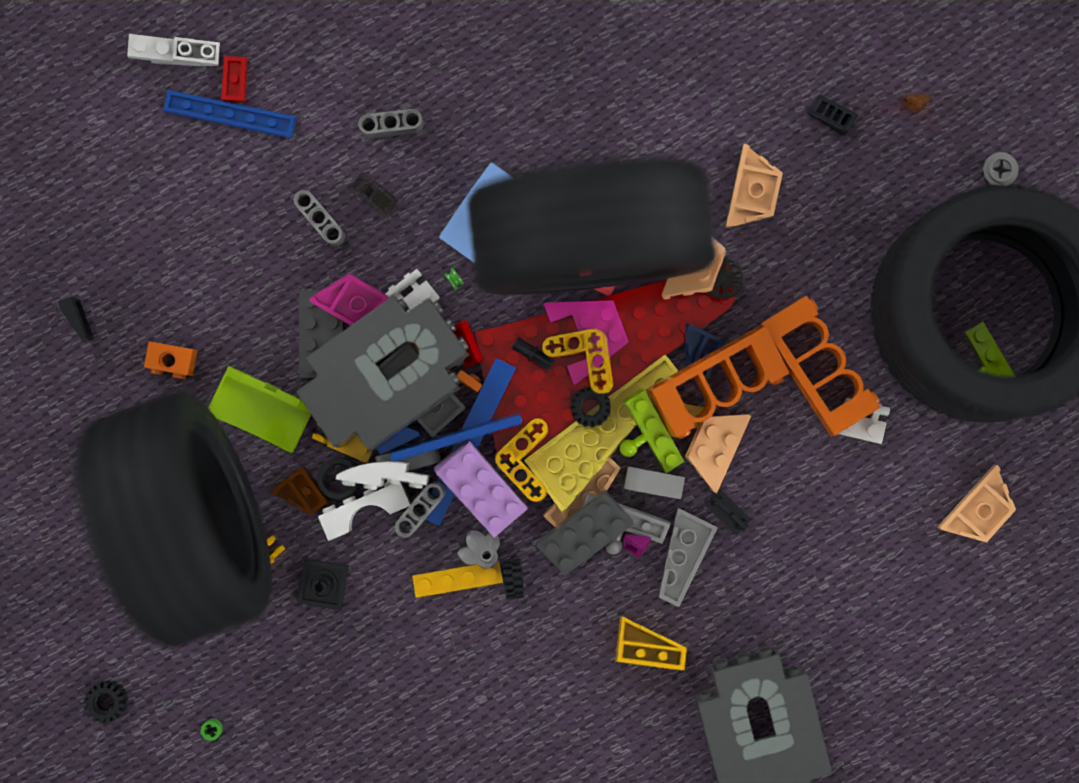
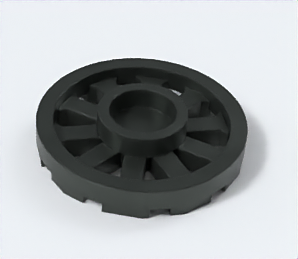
M723 259L714 283L716 288L714 291L707 292L713 298L721 300L732 298L739 293L743 286V271L731 259ZM723 263L727 264L724 270L722 267ZM737 273L740 274L739 277H734V276H733V275H735V274H737ZM732 282H738L739 285L735 286ZM730 287L733 292H728L727 288ZM720 289H723L724 293L722 295L719 294Z

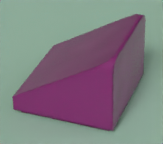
M626 534L622 547L640 558L649 547L651 537Z

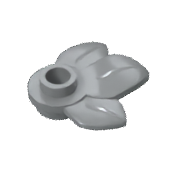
M476 530L468 531L466 536L468 547L457 552L459 558L467 565L478 564L482 568L493 567L498 561L497 550L500 546L498 535L494 538L490 533L484 536ZM485 554L491 555L489 559H483V556Z

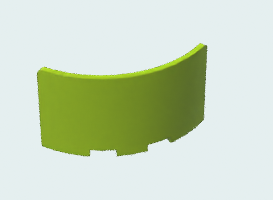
M228 366L208 407L216 419L254 434L289 453L294 451L311 416L310 411L301 398L288 394L274 385L260 381L252 375Z

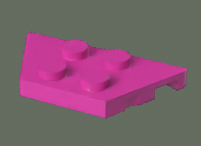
M349 273L311 296L309 302L351 326L388 300L389 297Z

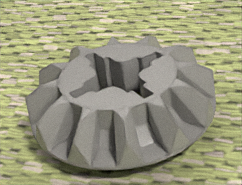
M1004 152L994 153L989 156L982 168L984 171L983 178L987 179L989 185L1005 184L1007 186L1012 184L1016 180L1019 171L1016 160L1010 154ZM1001 163L1002 169H1005L1007 172L1002 173L999 177L998 172L992 169L999 167Z

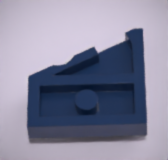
M686 323V367L721 348L725 340ZM714 366L702 372L706 381H708Z

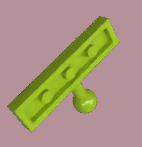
M984 322L963 333L983 366L979 370L996 376L1016 377Z
M641 388L624 399L626 407L642 434L634 440H624L620 444L621 454L625 457H632L636 454L637 448L647 442L666 474L685 462L645 390Z

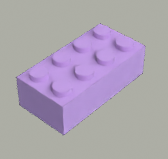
M470 440L463 441L434 466L436 474L494 538L528 509L524 501Z

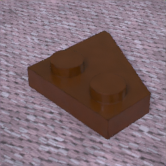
M305 466L298 469L269 491L272 495H277L287 500V503L299 507L309 515L314 514L330 502Z

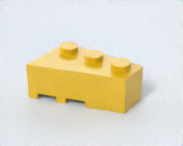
M623 616L620 617L616 662L676 670L685 669L686 647Z

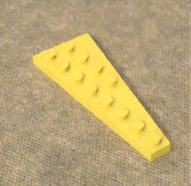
M666 355L662 356L608 397L611 403V411L608 419L602 425L595 426L594 428L584 427L576 421L524 460L534 475L545 486L546 491L562 513L571 506L620 444L636 427L637 424L623 400L641 388L648 395L647 388L678 372ZM598 404L586 414L595 415L599 411L600 405Z

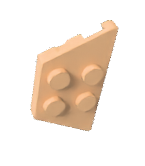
M744 144L742 147L725 225L726 228L774 216L783 173L775 166H771L764 157L751 150L748 144Z
M715 240L713 245L716 248V258L709 268L692 274L668 278L662 293L663 299H670V296L680 294L687 296L693 295L696 292L712 291L726 254L725 247Z
M748 414L711 416L708 420L700 422L687 450L686 459L696 468V472L705 480L709 489L715 493L720 488L751 416Z
M993 465L938 526L940 530L987 543L1015 512L1016 508L1009 497L1007 485L1003 483L999 472L1001 470L998 465Z

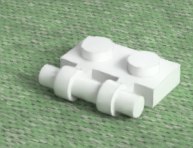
M418 269L414 270L411 274L408 272L402 281L395 286L389 287V291L385 293L389 298L392 296L399 300L402 298L410 308L407 312L427 298L433 303L440 299L427 281L423 282L420 286L418 285L416 280L422 276ZM411 285L414 290L406 297H403L400 293Z
M878 403L881 408L871 413L870 419L863 418L839 434L882 444L886 422L878 421L879 415L888 416L890 408Z

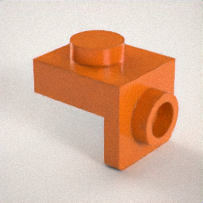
M462 370L458 374L455 373L460 380L457 385L462 383L477 395L479 394L483 386L480 384L482 380L473 373L468 375Z

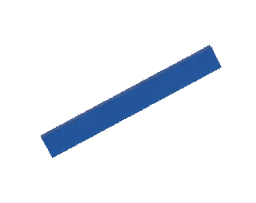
M498 358L495 359L462 429L491 421L516 370L515 366ZM484 435L469 440L478 448ZM459 442V443L454 444V446H453L451 452H452L456 447H458L462 442ZM438 477L437 481H440L446 487V495L426 520L440 526L455 494ZM433 487L431 496L435 498L439 497V489ZM425 507L423 508L421 514L426 513Z

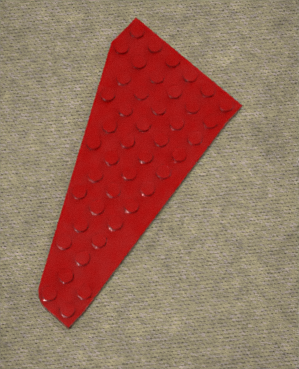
M667 280L592 300L614 301L629 341L610 357L613 387L606 393L607 396L612 395L662 356L668 355L685 342L686 323L703 329L732 306L735 296L721 300L711 297L707 292H696L693 295L684 296L680 294L670 296V299H663L662 293L667 283ZM730 287L727 288L728 292H733ZM720 289L719 294L722 295L724 292L723 289ZM546 313L500 327L475 331L477 345L484 360L481 362L484 382L496 358L516 367L491 421L520 412L522 424L493 432L496 454L533 419L544 420L549 430L546 437L526 456L532 455L576 422L571 412L572 397L579 389L581 390L586 386L591 387L590 378L587 375L579 383L573 385L567 366L587 359L586 352L562 357H551L555 362L551 369L547 371L533 361H527L528 358L512 349L518 337H521V339L535 348L538 346V350L543 352L542 345L547 338L578 332L573 316L550 323ZM573 337L570 340L569 346L571 349L575 350L579 347V339L577 337ZM553 343L549 350L554 352L556 348H564L563 344ZM595 371V375L599 374L601 381L597 383V386L603 389V385H606V381L602 380L601 373L605 374V371ZM587 399L582 404V410L586 414L599 403L595 399ZM535 424L533 426L535 430L531 434H529L528 431H526L524 434L527 435L533 443L536 439H534L532 436L537 432L539 434H542V427L544 425ZM520 438L517 440L516 447L518 450L522 451L528 447L527 439ZM504 454L501 456L503 460H507L511 457L510 454L508 456Z

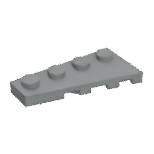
M677 508L659 598L677 607L680 606L718 527Z

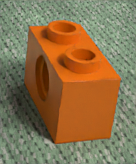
M149 341L144 367L150 368V373L164 375L166 371L172 372V377L186 379V375L193 376L198 350ZM173 355L175 358V363L173 366L169 367L167 364V359L169 356Z

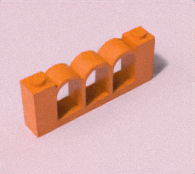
M806 295L762 322L760 326L767 327L789 374L832 438L881 408L878 404L880 400L873 391L870 392L869 389L863 391V381L856 372L844 369L846 365L844 351L833 343H827L829 338L828 328L822 320L816 318L819 314L817 312L818 306L813 299L809 300ZM804 325L815 327L821 335L819 345L795 359L782 338ZM820 351L833 353L838 361L836 371L815 385H812L799 364ZM834 378H849L855 387L853 397L830 412L816 389Z
M758 326L647 388L646 391L669 435L680 439L691 433L690 430L695 427L693 422L708 420L713 415L716 406H733L739 401L742 391L756 392L761 390L766 383L776 385L784 380L783 377L789 374V371L767 327ZM746 348L757 372L756 379L750 386L743 385L729 359L730 356ZM720 363L731 386L729 396L721 402L713 395L702 373ZM691 378H694L705 401L703 411L694 417L687 411L675 388Z

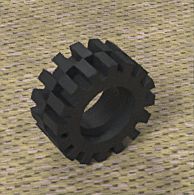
M586 386L581 390L579 389L573 395L571 412L577 423L582 424L584 427L594 428L595 426L602 425L608 419L611 403L607 394L596 393L591 387ZM595 399L599 403L600 408L595 415H587L583 412L582 404L585 400Z
M521 558L504 559L503 575L506 600L524 598Z
M115 681L100 682L86 693L85 696L87 698L84 699L83 703L87 704V706L84 707V711H89L87 716H93L92 721L94 722L99 720V724L110 723L119 718L128 706L126 704L128 701V697L125 696L126 690L123 691L121 689L123 686L121 684L117 685ZM102 694H109L113 697L114 706L112 709L105 710L100 707L99 697Z

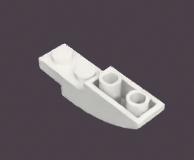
M129 34L127 56L128 58L149 60L152 63L218 66L220 43L179 37L167 39Z
M383 461L345 470L337 474L336 479L342 480L343 485L355 486V483L364 484L366 489L377 490V486L381 487L384 485L385 478L387 483L400 485L401 481L410 482V487L422 488L423 485L429 484L430 475L409 472L410 463Z

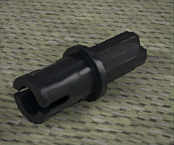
M518 337L512 346L513 350L528 358L527 361L530 362L531 360L547 371L551 369L555 362L554 359L538 350V346L535 348L521 339V337Z

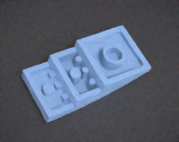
M492 162L480 176L439 236L440 239L472 262L474 252L472 251L471 243L472 233L470 232L468 198L475 189L484 183L509 175Z

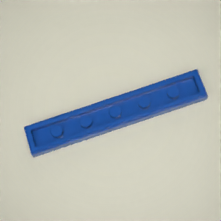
M167 90L163 111L166 113L290 139L293 137L296 116Z
M520 412L393 450L390 455L392 461L396 462L522 424Z

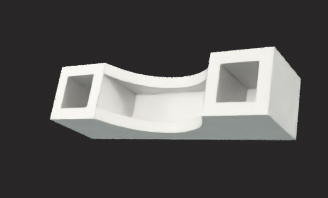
M401 481L400 485L385 482V488L378 491L369 489L363 492L364 497L356 500L355 496L344 500V505L336 508L335 505L323 509L324 514L318 516L328 541L352 531L353 517L363 506H379L389 514L410 506L412 502L403 481Z

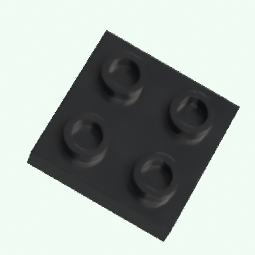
M304 559L297 603L342 610L349 565Z

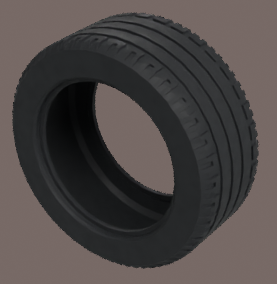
M642 157L606 159L550 166L508 175L484 183L470 195L467 205L470 232L472 233L471 243L472 251L474 252V270L477 271L475 273L477 286L488 294H538L642 283L705 270L709 268L716 258V248L713 245L715 237L714 228L711 226L713 219L710 207V191L707 187L709 184L707 173L698 164L689 160ZM583 274H592L590 276H580Z
M1005 184L988 185L987 188L981 186L969 189L967 192L958 193L944 200L912 223L898 236V239L888 249L887 255L883 257L878 268L879 273L875 276L874 292L871 293L870 307H872V312L870 314L871 325L874 326L875 330L873 335L876 345H879L880 350L878 351L883 362L887 363V368L892 376L900 381L899 384L908 393H912L916 400L923 405H929L930 409L938 413H946L948 417L979 423L1010 421L1044 414L1065 406L1067 402H1072L1079 397V208L1074 207L1070 202H1064V199L1061 197H1057L1052 193L1047 194L1045 190L1034 187L1026 188L1024 185L1014 184L1007 186ZM972 240H986L1005 244L1026 256L1041 272L1050 289L1054 309L1053 328L1050 339L1040 357L1027 370L1016 377L996 376L970 366L949 348L937 328L932 311V285L941 260L954 244Z
M172 391L97 418L89 423L78 444L75 459L76 490L80 513L92 553L104 581L116 603L133 626L146 638L163 647L178 648L259 618L267 607L272 589V570L266 534L252 488L240 459L224 429L209 408L201 400L186 392Z

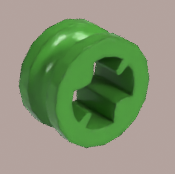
M453 268L449 274H444L455 290L458 289V285L465 284Z
M209 719L201 727V735L208 741L217 739L223 731L222 724L217 719ZM207 725L216 726L217 730L214 732L216 735H213L212 732H207L209 728Z

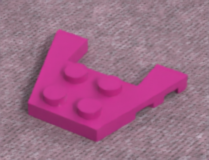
M613 300L544 304L550 323L573 316L578 332L589 329L603 331L607 338L609 358L629 342ZM594 334L591 342L596 344L600 337ZM596 344V350L592 349V352H594V351H601V352H602V348H601V349L597 348V344ZM597 355L593 360L596 368L604 362L601 355ZM587 359L567 366L573 385L589 375Z

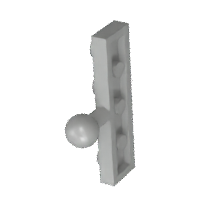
M587 493L582 507L597 495ZM619 504L634 523V525L626 530L627 532L648 536L653 541L663 543L671 525L669 521ZM624 532L605 546L609 554H618L622 550L621 538Z

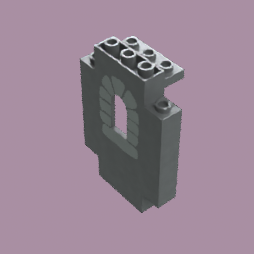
M392 296L306 357L318 376L296 392L333 447L339 448L356 435H359L367 449L373 451L460 389L457 385L460 380L453 371L448 372V370L454 366L459 368L465 363L464 359L469 356V353L466 351L469 346L462 337L457 338L454 333L457 330L450 319L445 320L441 313L444 310L437 301L433 303L427 298L407 312L410 308L402 298L399 300ZM406 342L415 343L420 350L418 359L387 381L376 363Z
M762 647L750 654L747 652L740 653L732 659H718L708 666L716 690H703L694 696L717 783H811L812 779L832 774L808 674L802 666H791L786 671H783L780 655L774 647ZM762 697L767 701L775 735L754 740L746 707L750 699Z

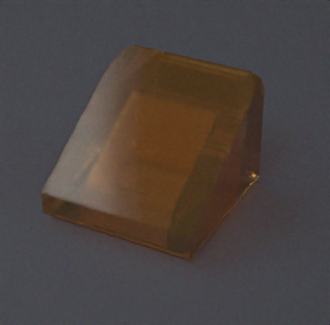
M907 94L900 102L912 111L920 113L926 107L932 95Z

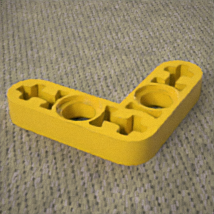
M589 329L549 337L543 342V352L549 357H562L586 352L590 385L593 391L606 394L612 389L613 379L607 338L603 331ZM594 334L600 337V340H598L596 344L597 348H602V352H592V349L596 350V344L591 342V339L594 338ZM573 337L579 339V347L575 350L569 346V342ZM553 343L563 344L564 348H556L554 352L549 350ZM597 355H601L604 359L603 365L599 368H596L593 364V360ZM595 371H605V374L601 373L602 380L606 381V385H603V389L597 386V383L600 382L601 379L599 374L595 375Z
M538 418L530 421L497 453L495 458L498 467L528 499L534 502L542 501L546 497L547 491L545 486L525 466L521 459L548 434V425L544 420ZM535 424H543V433H535L532 437L536 440L532 443L531 439L524 433L528 431L531 434L535 430L533 427ZM525 438L528 441V447L522 451L518 450L516 447L517 440ZM503 454L506 456L511 455L509 460L513 465L516 462L519 463L518 466L512 469L511 473L508 472L511 469L508 464H501L503 460L501 456ZM520 469L527 472V478L523 482H518L515 479V473ZM531 478L535 480L531 482L534 487L538 488L540 486L542 488L540 490V497L536 495L532 497L533 491L528 486L526 489L523 488V486L530 482Z

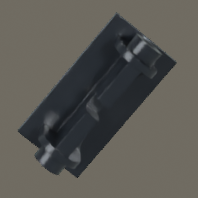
M720 489L705 504L735 535H738L741 530L744 531L752 520Z

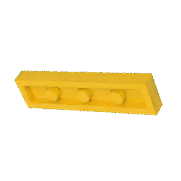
M499 560L491 568H482L476 564L412 576L416 598L503 583Z

